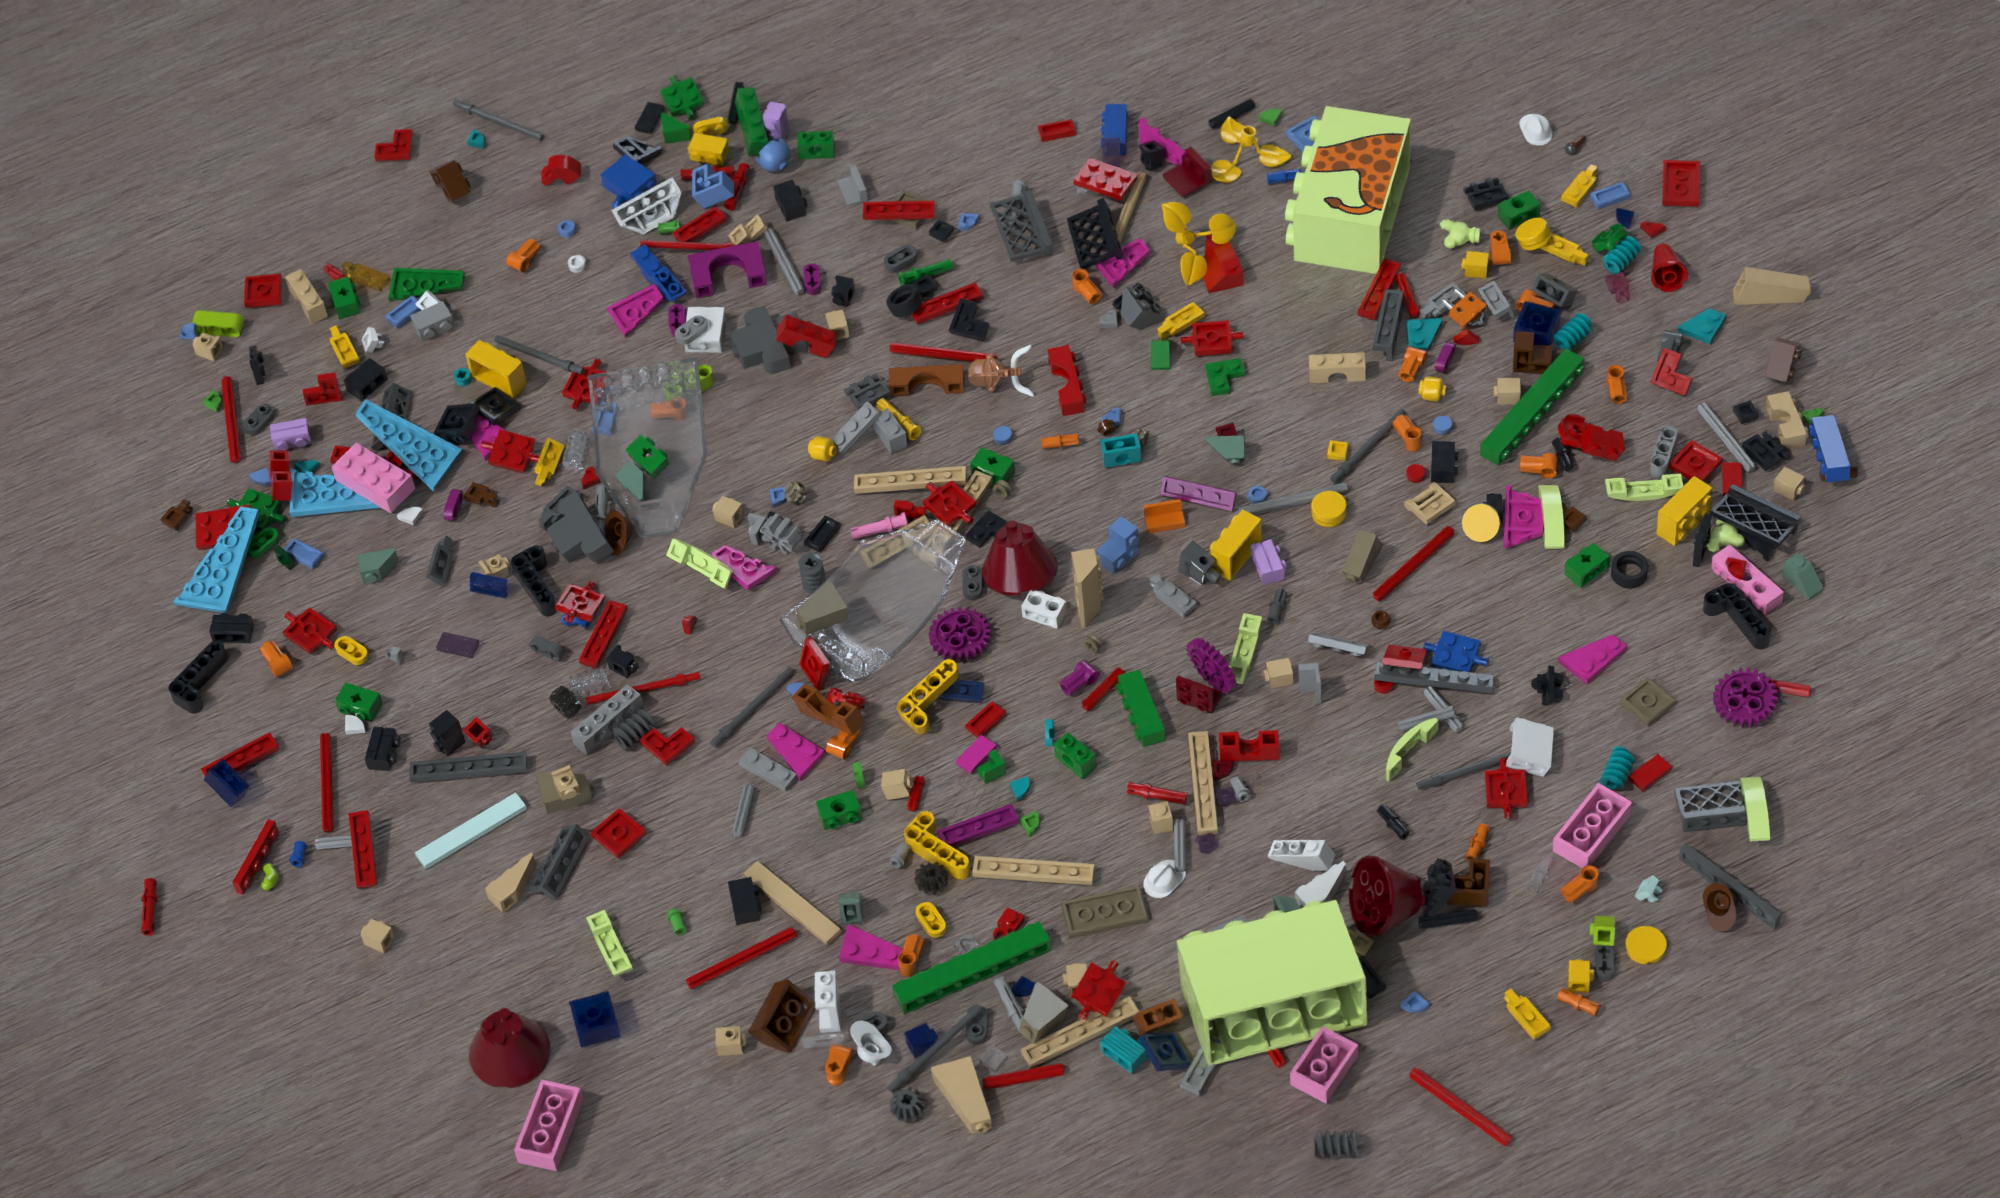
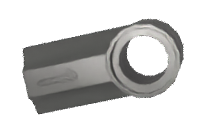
M1664 330L1657 361H1659L1664 348L1674 352L1680 350L1683 334Z

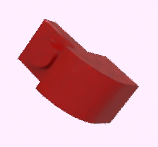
M568 155L551 156L548 158V166H545L541 171V183L547 186L559 178L569 185L581 177V163Z

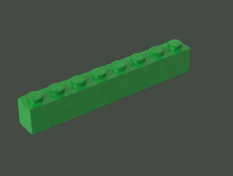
M1565 348L1480 444V456L1498 466L1503 461H1506L1514 448H1518L1521 440L1531 433L1534 425L1541 422L1543 415L1552 409L1553 404L1562 398L1565 390L1571 388L1574 380L1583 374L1585 370L1584 358Z
M1040 921L1029 924L1021 930L1010 932L998 940L994 939L984 946L973 948L968 953L955 956L945 963L936 964L931 969L918 972L908 979L898 981L892 985L894 997L903 1014L909 1013L1051 951L1050 938Z

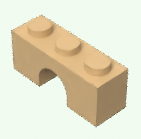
M301 269L285 276L289 291L296 301H300L304 314L311 324L328 317L323 301Z
M1365 353L1309 355L1310 383H1328L1329 376L1334 373L1345 374L1347 382L1365 381Z
M1789 391L1767 396L1766 410L1771 422L1778 420L1786 422L1779 424L1778 439L1781 445H1785L1788 449L1805 446L1806 438L1809 437L1808 429L1806 426H1803L1802 415L1800 412H1797L1796 401L1794 398H1791Z

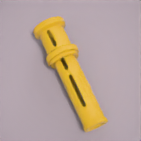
M881 398L877 402L876 407L879 410L889 409L910 440H915L920 436L922 428L919 425H915L910 417L902 415L885 398Z

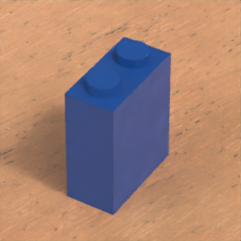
M626 154L600 174L603 187L616 196H624L625 202L657 186L655 174Z

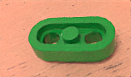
M267 527L254 536L250 542L247 552L248 556L259 558L279 541L277 530L273 527Z

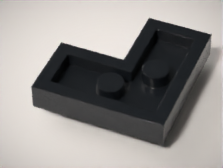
M960 298L949 328L951 334L984 342L990 325L989 322L974 319L979 306L978 302Z
M988 510L965 534V539L981 548L991 536L995 537L998 530L1005 526L1008 521Z

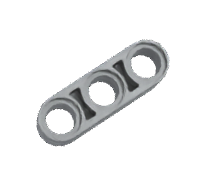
M1664 426L1660 431L1650 465V475L1655 479H1661L1662 475H1667L1669 463L1672 460L1677 443L1678 431L1673 426Z

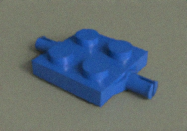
M1443 631L1436 645L1425 642L1423 649L1434 652L1431 667L1438 669L1471 672L1475 664L1487 667L1489 663V658L1478 656L1481 640Z

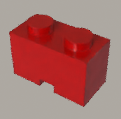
M1589 424L1581 434L1582 452L1585 454L1617 461L1625 451L1623 432L1611 429L1604 431L1603 427Z

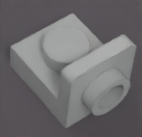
M749 513L747 516L750 526L748 534L751 544L758 546L764 535L760 533V529L766 523V518L759 514Z

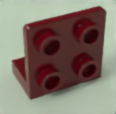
M1191 146L1185 149L1184 163L1163 173V178L1182 198L1212 182L1211 167Z
M1181 676L1176 677L1177 701L1212 714L1222 698V692Z

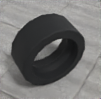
M907 284L891 292L887 297L886 304L895 317H905L915 312L921 306L923 299L916 286Z
M1624 551L1617 554L1612 560L1611 577L1617 585L1623 588H1636L1647 579L1648 562L1642 554L1635 551ZM1627 563L1634 564L1641 569V572L1637 575L1628 576L1622 574L1618 567Z

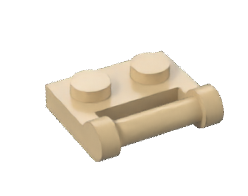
M1433 482L1413 499L1406 500L1404 506L1427 525L1455 506V500L1437 483ZM1434 494L1432 497H1430L1428 500H1426L1425 502H1423V503L1420 504L1419 506L1417 505V504H1419L1420 502H1422L1423 500H1425L1426 498H1428L1430 495Z

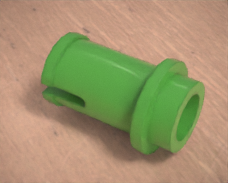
M676 220L658 223L659 234L672 233L681 228L680 221Z
M678 908L671 909L668 912L667 919L671 921L674 933L682 935L687 931V928L682 919L683 913Z

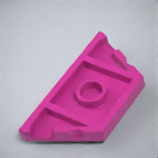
M1506 485L1505 549L1543 536L1541 499L1531 497L1523 491L1518 493L1512 490V487Z

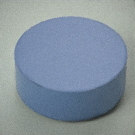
M571 220L560 222L558 225L559 235L565 238L573 236L576 233L575 223Z
M1438 416L1433 421L1434 431L1438 434L1449 433L1452 430V420L1447 416Z
M999 426L993 431V439L997 444H1007L1012 439V432L1006 426Z
M1254 486L1248 491V499L1252 504L1264 502L1267 500V491L1261 486Z

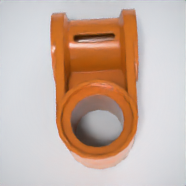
M1501 230L1492 232L1490 237L1492 266L1511 264V253L1506 233Z
M832 1044L825 1064L826 1078L829 1084L840 1085L843 1083L853 1059V1048Z

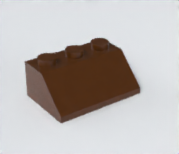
M788 979L775 982L748 1033L764 1045L791 1053L815 1008V1001Z

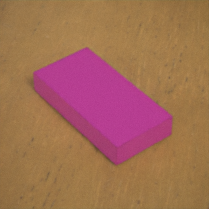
M981 735L956 760V765L972 774L989 757L988 752L997 749V746Z

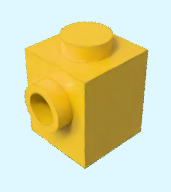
M1467 251L1466 258H1462L1461 268L1465 269V277L1487 279L1489 253Z
M1581 959L1569 960L1568 990L1577 993H1589L1590 981L1593 982L1594 969H1590V961Z

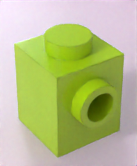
M1594 916V923H1590L1589 935H1593V945L1614 946L1615 917Z

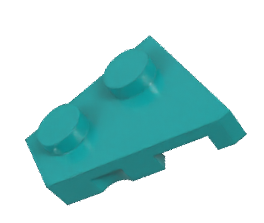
M1709 308L1679 325L1678 332L1711 344L1725 322L1726 314Z
M1442 318L1406 320L1408 345L1428 352L1439 327L1442 326Z

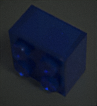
M1525 301L1514 326L1513 342H1515L1516 331L1534 333V345L1551 346L1554 340L1553 335L1556 334L1560 325L1561 310Z
M609 991L569 1001L581 1048L621 1037Z

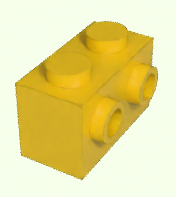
M694 133L688 146L690 160L720 166L724 165L730 151L728 139Z

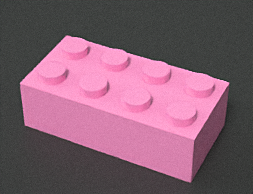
M355 443L332 466L337 482L389 513H392L415 490L410 474L358 443Z
M1598 783L1554 837L1553 852L1581 868L1592 865L1631 816L1632 802Z
M541 1080L514 1149L518 1163L553 1171L558 1170L584 1101L580 1088Z

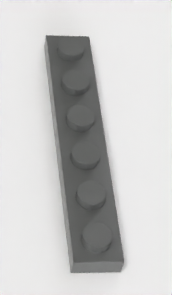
M1376 662L1374 680L1492 693L1494 675L1428 667L1413 669Z
M516 752L410 762L409 778L410 782L523 773L527 772V753Z
M1686 843L1680 848L1679 859L1709 882L1724 884L1734 893L1736 902L1771 928L1775 929L1779 925L1781 913H1779L1777 908L1767 904L1758 894L1752 893L1743 883L1737 882L1727 871L1721 870L1712 860L1702 856L1696 848L1690 847Z

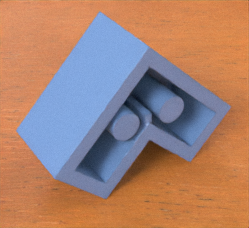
M708 164L692 170V197L704 209L734 196V182L723 171L716 173Z
M1122 516L1108 527L1109 539L1096 550V556L1099 555L1101 565L1113 574L1122 569L1140 551L1138 528Z

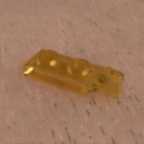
M345 261L341 266L343 273L347 274L351 281L380 292L391 280L390 275L356 263L354 265L351 262Z

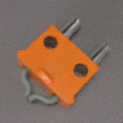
M1459 288L1455 289L1454 293L1461 298L1455 305L1448 299L1443 300L1442 304L1450 310L1448 316L1458 323L1462 330H1465L1469 325H1482L1484 323V310L1487 304L1483 303L1472 292L1466 295ZM1482 314L1480 321L1474 322Z

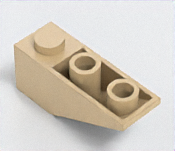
M532 852L522 857L517 864L507 869L503 875L491 881L485 888L488 899L503 913L519 901L536 866Z

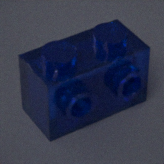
M224 759L211 767L204 778V781L230 807L241 800L250 787Z

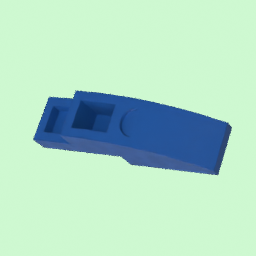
M646 244L630 253L631 258L641 269V274L651 285L655 284L662 296L667 300L673 302L687 293L666 266L663 267Z

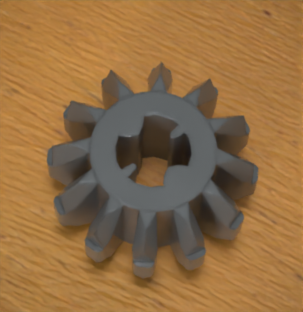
M910 1086L905 1091L900 1088V1093L894 1092L893 1099L890 1101L891 1112L893 1115H896L898 1121L904 1118L906 1123L909 1119L915 1122L916 1116L922 1117V1111L925 1110L924 1096L919 1093L918 1089L912 1091Z

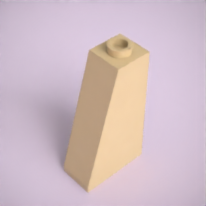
M1745 267L1733 289L1734 304L1804 302L1807 296L1811 294L1812 286L1809 283L1808 276Z
M971 1056L931 1067L933 1081L969 1131L975 1134L984 1133L992 1129L990 1114Z

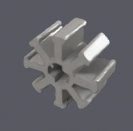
M774 514L773 517L770 516L760 529V533L764 534L762 536L763 541H771L773 543L771 548L777 550L779 547L783 554H787L788 551L791 552L802 536L798 534L800 531L798 526H789L791 520L785 517L782 521L779 514Z

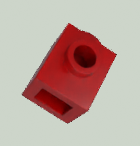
M477 716L463 729L465 734L480 748L483 745H488L494 735Z

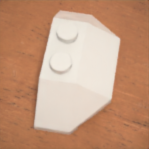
M672 177L611 211L621 227L644 235L657 228L658 223H666L674 218L681 191Z

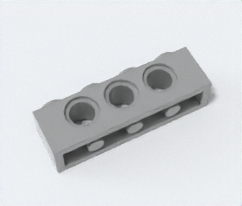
M628 684L571 731L574 746L588 756L613 734L615 727L619 728L620 723H625L627 718L631 719L632 714H637L639 709L644 708L641 694Z

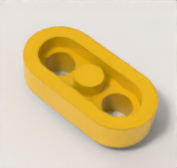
M716 117L696 122L693 126L694 133L714 136L725 133L729 126L726 118Z
M342 636L335 641L334 646L337 654L352 664L361 665L368 660L367 649L352 638Z
M920 903L916 907L917 920L930 937L939 938L943 936L946 932V923L932 903Z

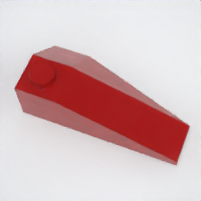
M1212 234L1206 235L1205 260L1207 271L1204 275V283L1208 293L1243 286V269L1230 242L1216 244L1212 240Z

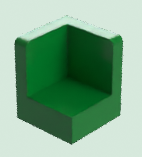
M996 749L988 752L989 762L977 767V772L985 784L1006 774L1005 762Z

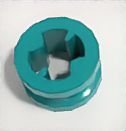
M460 368L454 372L455 382L458 386H466L471 382L468 369Z

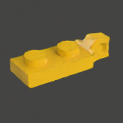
M1591 164L1586 172L1582 171L1561 195V201L1578 207L1595 186L1597 178L1595 176L1597 175L1598 167Z
M1553 233L1550 240L1539 248L1571 263L1576 262L1585 266L1589 261V254L1583 252L1580 245Z
M1192 302L1165 318L1162 326L1157 328V336L1165 339L1170 334L1172 336L1191 326L1192 323L1203 319L1205 312Z
M337 326L331 327L332 337L329 338L330 344L342 368L345 369L360 363L346 333L340 334Z
M550 438L546 439L534 473L538 474L535 481L536 485L542 487L546 478L550 480L565 445Z
M1512 989L1504 992V999L1508 1003L1506 1007L1533 1040L1551 1030L1550 1024L1526 996L1523 997L1521 995L1518 997Z

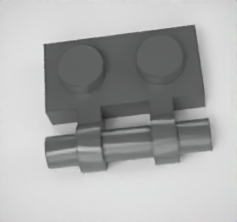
M877 374L864 377V380L858 383L854 382L849 385L850 387L844 389L846 396L850 395V400L857 410L867 401L874 405L881 398L886 399L891 396V391L882 379L879 380Z

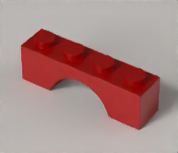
M1069 345L1047 349L1052 375H1059L1068 381L1065 387L1058 390L1062 417L1084 413V405L1087 404L1085 393L1081 394L1083 385L1082 380L1077 378L1080 375L1078 365L1074 366L1076 362L1075 353L1070 351Z

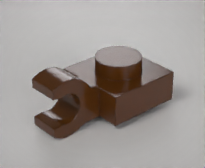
M473 482L464 494L466 501L478 505L486 502L491 507H496L499 504V500H496L497 494L490 492L489 487Z
M183 499L177 508L172 506L160 519L161 522L177 531L188 518L186 514L193 510V507L190 506V501Z

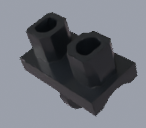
M1549 665L1546 673L1538 674L1536 678L1532 679V688L1536 689L1537 693H1542V705L1547 706L1550 701L1560 702L1563 698V690L1555 688V686H1561L1563 674L1554 672V666Z

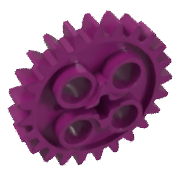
M959 606L958 611H955L952 607L950 613L944 610V616L938 614V620H933V625L930 626V645H932L933 651H937L938 656L944 655V660L951 657L953 661L955 658H958L959 662H962V658L969 661V656L976 659V653L983 654L982 648L987 649V643L991 642V628L987 618H983L982 613L977 614L976 609L969 612V607L965 611H962L961 606Z
M1199 637L1194 638L1186 645L1187 655L1191 658L1189 661L1194 664L1193 667L1197 669L1198 674L1203 677V680L1208 681L1209 685L1212 684L1214 689H1218L1224 694L1230 692L1236 686L1235 683L1237 681L1235 679L1236 676L1232 673L1233 669L1229 667L1230 664L1226 662L1225 657L1220 654V651L1215 650L1214 645L1210 646L1208 641L1205 642L1203 638L1199 639Z
M1750 667L1747 668L1746 672L1739 668V673L1732 670L1731 676L1727 673L1724 674L1725 680L1719 678V685H1715V691L1713 692V704L1716 705V712H1720V718L1726 716V723L1733 720V726H1736L1739 722L1741 723V728L1744 727L1745 723H1748V726L1751 728L1752 722L1759 726L1760 719L1766 722V715L1772 717V710H1776V704L1778 703V690H1775V683H1771V677L1765 679V672L1758 675V669L1752 673L1750 672ZM1755 688L1761 689L1759 691H1753V689ZM1732 704H1738V706H1736V707H1732V706H1730V705H1732Z

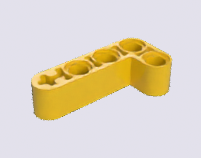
M947 659L941 662L898 702L897 710L901 719L917 734H925L930 729L929 720L923 711L959 678L960 673L955 661ZM935 681L940 682L937 686H931ZM921 694L926 695L923 699H917ZM907 707L911 708V710H910L909 712H907V713H904V712H903V710H904L905 708H907ZM919 720H924L922 725H916Z
M923 811L919 813L904 830L905 843L911 847V851L958 880L969 877L970 865L968 857L933 835L936 827L934 816L931 812Z

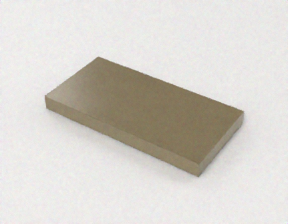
M1139 885L1061 902L1070 939L1149 922Z

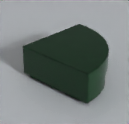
M280 545L275 548L277 560L288 570L293 569L295 565L287 552Z

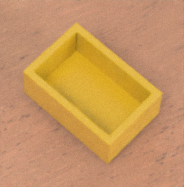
M478 340L465 354L471 377L491 388L497 387L513 399L527 386L522 362L518 358L507 355L503 350L494 348L490 343Z
M1693 476L1658 511L1656 534L1674 546L1679 541H1683L1688 532L1698 526L1705 513L1710 514L1713 498L1712 487Z
M1242 509L1238 515L1233 517L1231 524L1223 529L1218 540L1211 544V556L1216 560L1215 570L1222 577L1231 581L1251 557V545L1259 542L1262 543V519Z

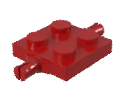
M1229 320L1192 323V336H1181V344L1192 343L1195 349V356L1232 353L1231 344L1233 340L1244 339L1243 331L1232 332Z
M595 358L591 366L583 367L585 368L583 375L572 371L562 391L563 397L574 399L571 405L572 409L578 410L581 402L597 405L610 379L609 372L598 369L601 364L600 359Z
M499 429L497 438L493 443L482 440L480 446L481 448L491 450L488 460L489 465L523 474L530 461L538 462L540 456L533 454L535 438Z
M952 480L939 488L932 482L926 484V488L932 494L923 501V506L947 527L960 519H963L968 525L973 523L974 518L967 513L977 506L976 501Z
M589 581L586 587L569 583L556 603L555 610L567 614L565 617L566 622L569 621L571 623L574 617L591 622L604 602L605 595L593 590L595 587L594 582L591 583Z
M310 607L298 616H295L290 611L285 613L284 617L291 621V623L283 631V635L311 655L321 645H325L330 650L335 647L334 642L329 637L337 631V627Z
M1501 758L1499 769L1485 771L1487 808H1503L1504 818L1507 819V816H1509L1510 819L1513 817L1512 808L1527 807L1525 769L1515 770L1506 767L1507 758L1504 761Z
M1112 960L1107 969H1103L1091 962L1071 995L1072 998L1084 1006L1079 1014L1080 1018L1084 1015L1083 1020L1087 1019L1091 1011L1098 1012L1107 1018L1127 982L1113 974L1119 966L1117 962L1113 966L1115 961Z

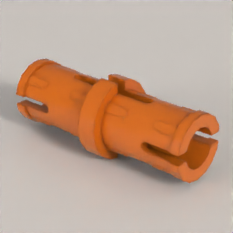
M1478 824L1476 833L1470 839V846L1465 855V859L1470 862V858L1478 859L1480 852L1485 848V841L1490 832L1488 825Z
M1563 987L1558 993L1557 1000L1574 1006L1573 1008L1576 1010L1580 1009L1596 1016L1600 1009L1599 1003L1588 1000L1582 994L1578 995Z

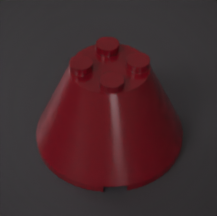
M1008 521L1005 526L998 530L982 566V576L985 584L990 589L1005 595H1021V592L1030 590L1032 592L1038 591L1052 582L1058 571L1055 555L1035 533L1033 528L1016 521Z
M1374 855L1364 856L1356 863L1351 874V878H1354L1352 888L1349 889V906L1356 927L1360 932L1366 933L1367 937H1378L1416 915L1420 907L1425 905L1426 899L1424 894H1422L1419 876H1414Z
M502 1008L490 1014L482 1022L481 1027L474 1036L469 1048L470 1065L475 1075L492 1087H519L534 1080L544 1070L551 1050L550 1041L546 1031L536 1021L512 1012L507 1008Z

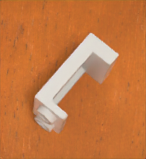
M688 307L686 322L694 316H703L707 320L708 328L691 343L684 345L685 352L722 353L721 338L723 323L726 321L724 307Z
M1516 717L1510 726V731L1513 732L1511 755L1506 762V767L1517 770L1525 769L1527 773L1544 777L1551 767L1554 728Z
M835 971L815 973V1007L819 1010L820 1033L841 1031L840 994Z

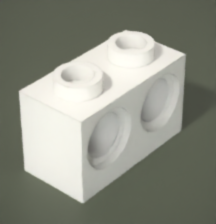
M1030 590L1021 606L1022 617L1058 629L1067 612L1065 600L1045 594L1042 591L1032 592Z

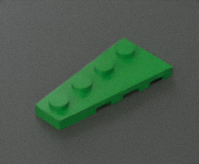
M394 268L388 296L389 302L408 299L410 296L415 298L422 297L428 290L433 295L462 290L465 272L459 270Z

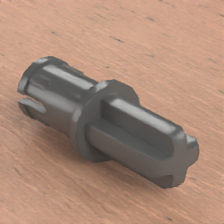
M1283 588L1276 590L1274 599L1270 602V611L1267 617V622L1270 624H1278L1281 612L1285 609L1284 602L1287 591L1283 590Z

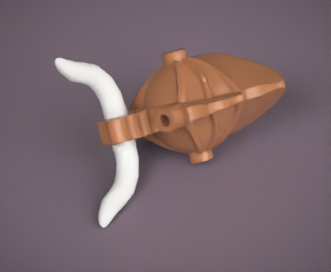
M1031 345L1021 348L1013 354L1011 367L1006 368L1000 361L995 359L994 355H986V359H976L968 369L969 382L977 387H988V390L991 391L996 390L995 386L1004 377L1011 376L1012 383L1019 392L1034 397L1033 392L1022 386L1018 375H1022L1021 367H1018V359L1031 349Z

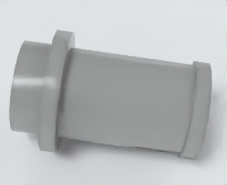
M1240 776L1233 777L1230 780V785L1236 793L1235 798L1240 802L1247 801L1250 798V790L1245 787Z
M900 843L895 854L890 857V865L897 869L904 866V860L911 851V847L906 843Z

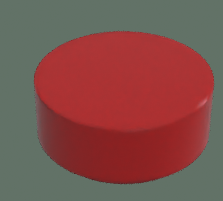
M1420 464L1410 465L1406 470L1407 479L1413 483L1423 481L1425 479V468Z
M1374 680V688L1378 693L1387 694L1393 690L1394 682Z

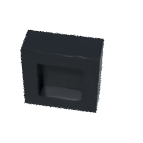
M938 219L929 230V236L945 242L954 231V226Z
M928 274L912 282L917 287L922 298L938 290L937 285Z
M1751 400L1733 406V412L1741 424L1759 418V413Z

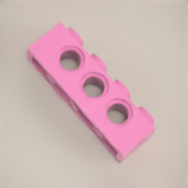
M1730 544L1713 556L1711 568L1714 573L1725 579L1726 583L1735 584L1756 610L1767 615L1782 604L1784 592ZM1727 557L1747 561L1742 580L1735 578L1728 571Z

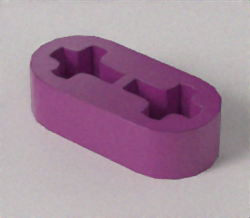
M814 263L807 264L803 269L805 290L810 295H816L821 291L819 266Z
M680 304L671 306L668 311L669 330L673 336H675V331L677 330L676 324H679L680 327L686 322L685 309Z
M1448 341L1445 342L1437 358L1435 371L1446 372L1455 354L1456 344Z
M452 489L450 491L444 508V520H456L463 501L462 490Z

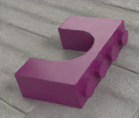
M758 242L688 255L696 299L714 295L711 282L712 274L718 268L725 265L741 267L746 272L749 288L767 285Z

